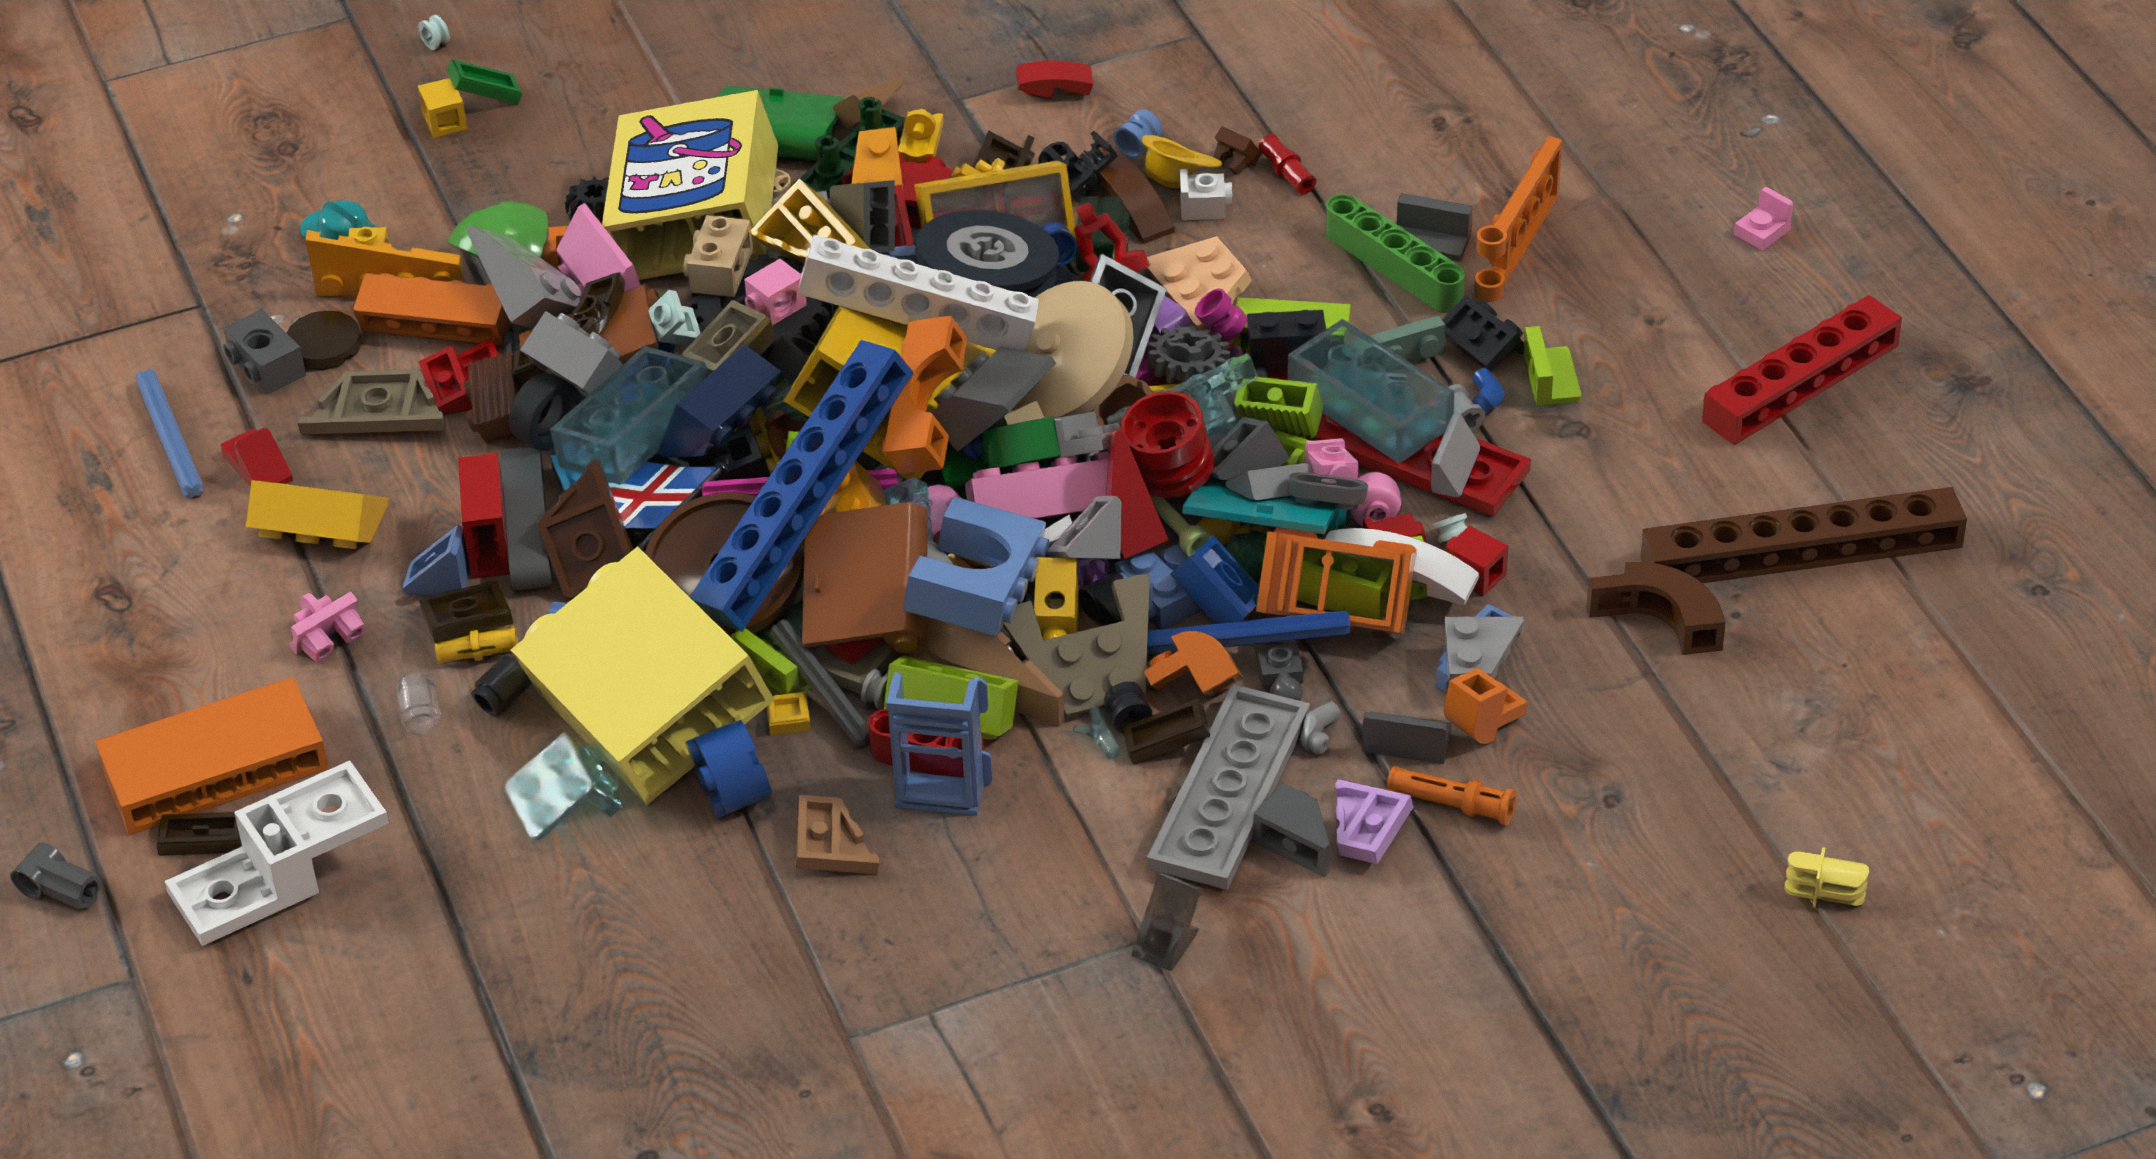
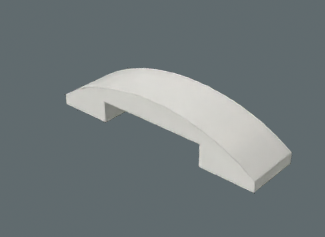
M1349 528L1329 531L1324 539L1372 547L1379 540L1413 545L1417 550L1413 580L1427 584L1428 596L1465 606L1479 579V573L1455 556L1435 546L1404 535L1374 529ZM1378 558V559H1381V560H1385V561L1394 563V560H1391V559Z

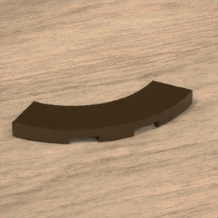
M616 272L585 284L583 296L572 312V315L574 317L573 320L579 323L580 328L588 334L592 332L599 334L616 312L625 288V280L621 273ZM520 349L514 351L512 375L518 385L530 380L533 376L546 373L534 364Z

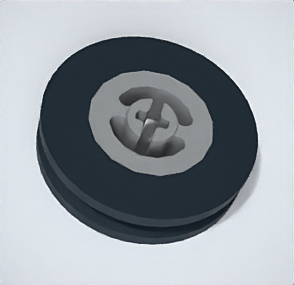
M989 210L956 211L930 220L918 232L915 264L936 270H945L953 275L974 281H984L992 286L1013 292H1022L1034 298L1055 286L1059 257L1057 244L1043 228L1024 218Z

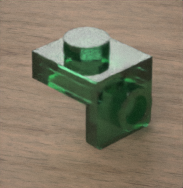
M1251 530L1250 533L1232 534L1226 550L1258 584L1262 573L1267 534L1257 530Z

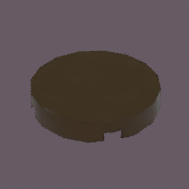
M325 310L310 313L295 321L287 331V334L301 347L304 367L309 369L323 370L337 367L345 363L344 358L352 355L353 358L358 353L362 344L358 323L351 316L340 311Z

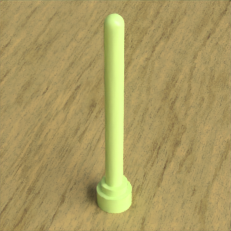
M1150 495L1158 515L1179 536L1180 549L1188 557L1212 537L1204 527L1190 525L1164 498Z

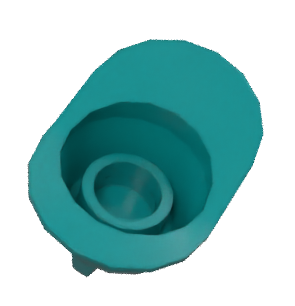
M350 200L328 201L323 205L322 210L308 215L302 221L300 231L304 238H306L307 230L320 232V237L338 240L339 235L348 237L350 228L377 227L368 219L366 211L360 204Z

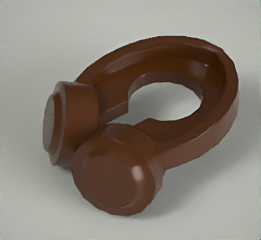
M777 409L766 419L765 429L767 430V437L771 448L782 459L786 453L787 446L783 440L784 437L787 440L788 432H800L806 422L798 418L790 419V415L784 410Z

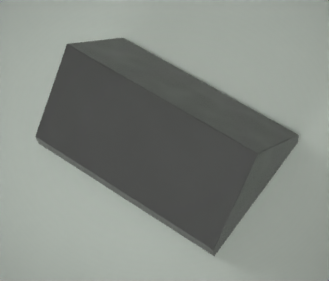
M1101 254L1097 259L1089 282L1096 283L1109 290L1124 304L1131 317L1133 347L1124 375H1131L1136 378L1167 288Z

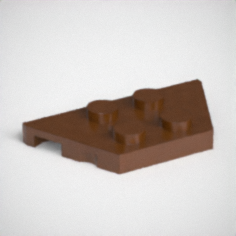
M597 459L591 461L586 466L587 470L572 486L569 485L559 497L556 505L548 509L536 523L562 593L567 598H575L585 590L592 576L601 567L609 563L619 562L633 550L602 465Z

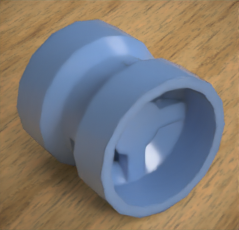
M1140 109L1129 118L1128 122H1125L1115 130L1113 134L1115 145L1125 156L1138 158L1147 151V147L1142 143V136L1155 135L1162 137L1163 127L1156 115L1146 109Z

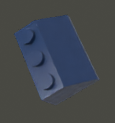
M744 344L676 403L658 454L663 458L697 457L706 455L715 446L721 448L729 440L733 430L738 425L742 428L745 427L753 418L757 408L760 406L766 408L774 400L779 391L775 386L781 371Z

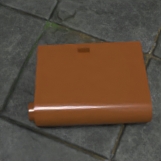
M646 284L623 293L616 312L598 334L610 342L612 348L621 353L618 359L621 363L658 348L656 333L648 309L660 297L655 288L649 290ZM572 313L569 314V315H567L568 317H570V318H572V319L574 318L573 315H572ZM533 329L519 334L520 347L523 346Z
M907 502L819 515L805 536L802 645L804 648L883 637L886 643L894 647L896 651L911 653L925 644L927 617L903 610L908 575L919 556L927 557L928 513L925 507Z

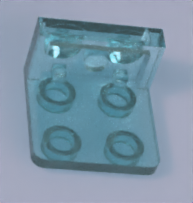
M563 732L506 783L505 789L529 836L535 840L544 838L585 801H588L610 817L623 807L615 792L618 789L617 783L609 773L603 770L600 765L603 762V757L589 742L583 745L566 732Z

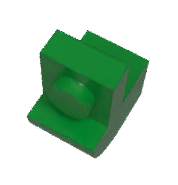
M1054 416L985 430L982 433L981 455L984 462L988 464L989 469L1000 468V470L1015 465L1047 460L1061 455Z

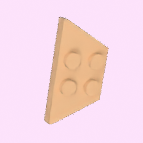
M1217 236L1147 257L1151 266L1145 268L1157 284L1167 288L1166 294L1171 300L1186 310L1192 325H1195L1197 331H1201L1204 328L1210 329V326L1203 324L1194 313L1197 303L1204 295L1220 288L1230 296L1231 304H1233L1234 299L1252 282L1244 266Z

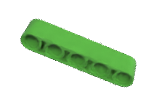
M1338 194L1327 200L1326 235L1332 242L1439 312L1449 313L1464 297L1465 271L1461 266L1351 195Z

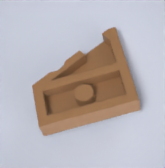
M799 795L797 803L796 868L877 874L879 857L876 853L870 854L863 843L864 834L862 830L849 817V810L842 799L838 797Z

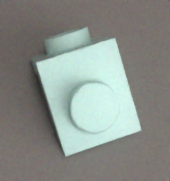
M668 290L648 309L657 339L660 342L689 346L701 334L693 308L681 306L676 291Z

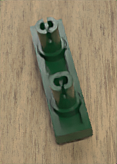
M866 97L860 100V125L840 143L837 138L834 137L832 139L831 135L820 136L815 141L817 163L799 179L816 192L826 191L827 200L830 198V188L842 185L845 174L854 165L859 131L895 127L897 141L901 138L905 118L882 109V102L879 99L875 101L874 97Z

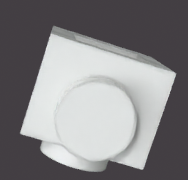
M1180 169L1182 221L1225 219V204H1232V182L1224 183V173L1187 175V169Z

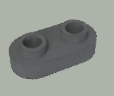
M1298 472L1289 475L1287 492L1295 497L1296 502L1301 504L1314 505L1318 501L1334 503V506L1339 509L1355 510L1359 504H1364L1367 501L1368 484L1353 478Z

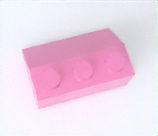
M585 203L578 206L556 250L562 263L557 266V269L577 284L581 292L580 300L586 283L616 272H620L625 280L624 292L641 286L633 264Z

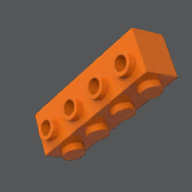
M365 273L353 309L362 331L482 343L492 338L496 345L504 346L503 336L509 331L511 324L492 284L475 285L466 284L458 280L446 282L430 280L425 277H396L388 273H381L379 275Z

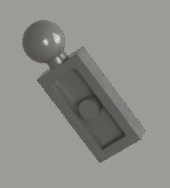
M1296 640L1253 644L1262 686L1271 687L1270 694L1301 701L1303 691L1300 684L1303 683V667Z

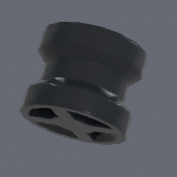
M1126 681L1118 683L1105 694L1104 705L1109 714H1111V721L1118 732L1124 733L1122 726L1152 715L1151 707L1145 701V694L1141 686L1135 682Z

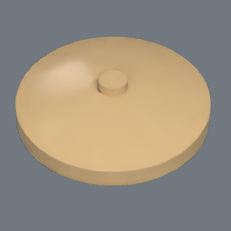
M1072 281L1054 286L1035 297L1039 299L1036 322L1025 352L1052 357L1056 364L1013 408L1015 409L1037 401L1044 418L1054 416V421L1055 418L1089 413L1101 404L1122 378L1130 360L1133 347V325L1124 304L1101 285L1087 281Z

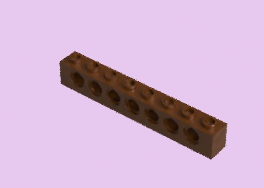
M1953 487L1644 528L1640 558L1642 562L1669 566L1691 575L1701 583L1963 548L1967 518Z

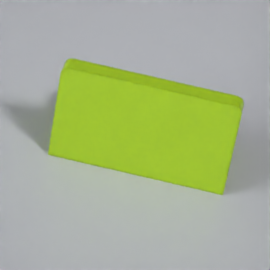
M1540 326L1525 327L1523 357L1536 406L1580 402L1581 390L1569 347L1546 348Z
M745 628L743 632L737 630L731 635V638L749 655L767 688L776 695L806 692L811 688L798 672V666L788 659L770 634L760 639Z

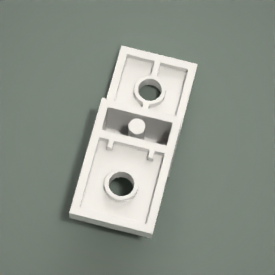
M349 760L235 811L234 814L242 847L164 881L167 893L200 944L204 946L318 894L319 890L312 858L389 824L387 812ZM332 805L339 808L330 813L322 812L324 808ZM221 892L231 894L222 900L213 899L215 895Z

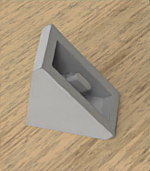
M1097 496L1046 551L1048 555L1055 558L1120 559L1121 500L1117 496Z

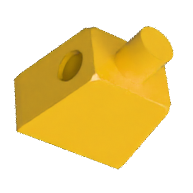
M1036 557L1039 559V564L1035 575L1034 612L1042 639L1047 640L1078 632L1079 588L1077 558ZM1051 593H1060L1064 596V599H1051Z

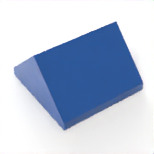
M1214 535L1170 574L1214 624L1241 621L1257 606L1259 585Z

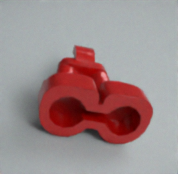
M1091 203L1078 206L1076 211L1082 224L1076 226L1073 230L1080 259L1091 268L1083 274L1082 279L1090 281L1098 259L1094 254L1092 233L1100 230L1114 244V261L1135 272L1151 266L1144 250L1126 252L1127 237L1110 218L1108 213L1097 216Z

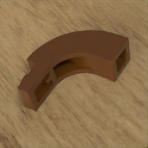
M1626 562L1624 574L1588 578L1586 607L1589 618L1632 613L1651 615L1666 622L1674 630L1683 655L1723 651L1726 621L1720 604L1713 593L1691 575L1661 564Z

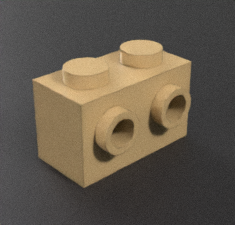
M706 215L701 230L695 231L692 253L686 254L684 259L683 273L684 276L689 277L691 293L735 297L753 251L750 220Z

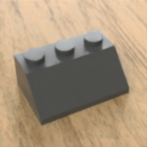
M1003 347L998 348L989 356L983 351L966 365V369L951 380L950 385L934 397L938 405L930 413L935 416L949 435L948 441L958 452L1009 413L1056 362L1049 356Z

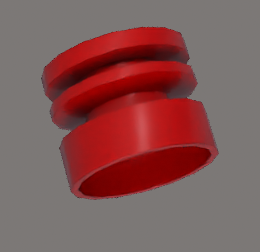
M1173 391L1157 392L1139 399L1127 409L1121 420V429H1123L1150 495L1162 498L1181 497L1197 490L1208 480L1214 469V454L1210 439L1206 434L1207 429L1202 411L1195 400L1183 393Z

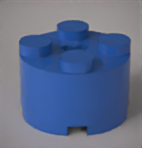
M741 720L728 723L685 742L693 763L701 764V767L694 769L703 792L712 790L713 794L709 795L708 798L718 819L772 795L771 786L763 764L759 763L754 743Z

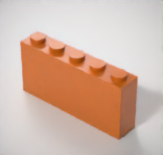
M294 677L95 741L102 770L128 835L159 826L161 815L198 813L329 769L323 740Z

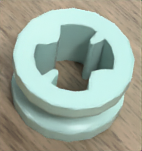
M438 15L431 16L429 22L423 20L418 23L419 34L429 49L435 50L439 48L440 43L445 45L450 42L449 30L445 22Z
M1466 513L1432 524L1433 528L1438 529L1440 532V536L1437 538L1439 543L1448 541L1454 536L1457 537L1467 528L1464 522L1467 518Z

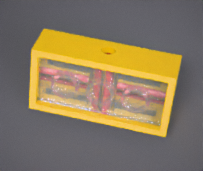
M1060 161L914 184L921 228L930 220L947 213L964 210H989L1024 218L1039 227L1050 222H1059L1068 227L1073 237H1075L1073 230L1075 222L1067 167L1065 163Z

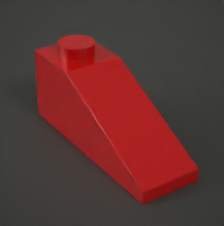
M1115 429L1110 432L1106 496H1117L1121 500L1120 558L1126 559L1168 541V537L1123 429Z

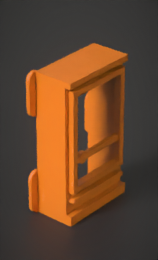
M1279 527L1274 532H1267L1256 612L1282 616L1325 613L1324 606L1330 566L1334 564L1332 553L1336 551L1394 560L1385 620L1349 615L1351 622L1350 633L1355 629V626L1405 633L1417 550L1413 545L1379 540L1372 547L1318 539L1317 534L1314 532ZM1305 547L1326 550V555L1322 557L1324 568L1317 610L1296 607Z

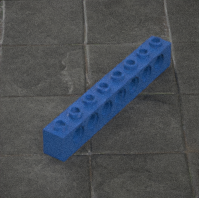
M861 340L690 595V598L714 622L743 632L914 372L896 350Z

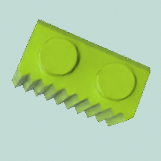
M1248 375L1241 376L1234 400L1239 420L1243 417L1267 421L1274 432L1279 430L1288 434L1295 433L1296 436L1302 434L1304 437L1310 435L1311 438L1317 435L1324 406L1316 383Z

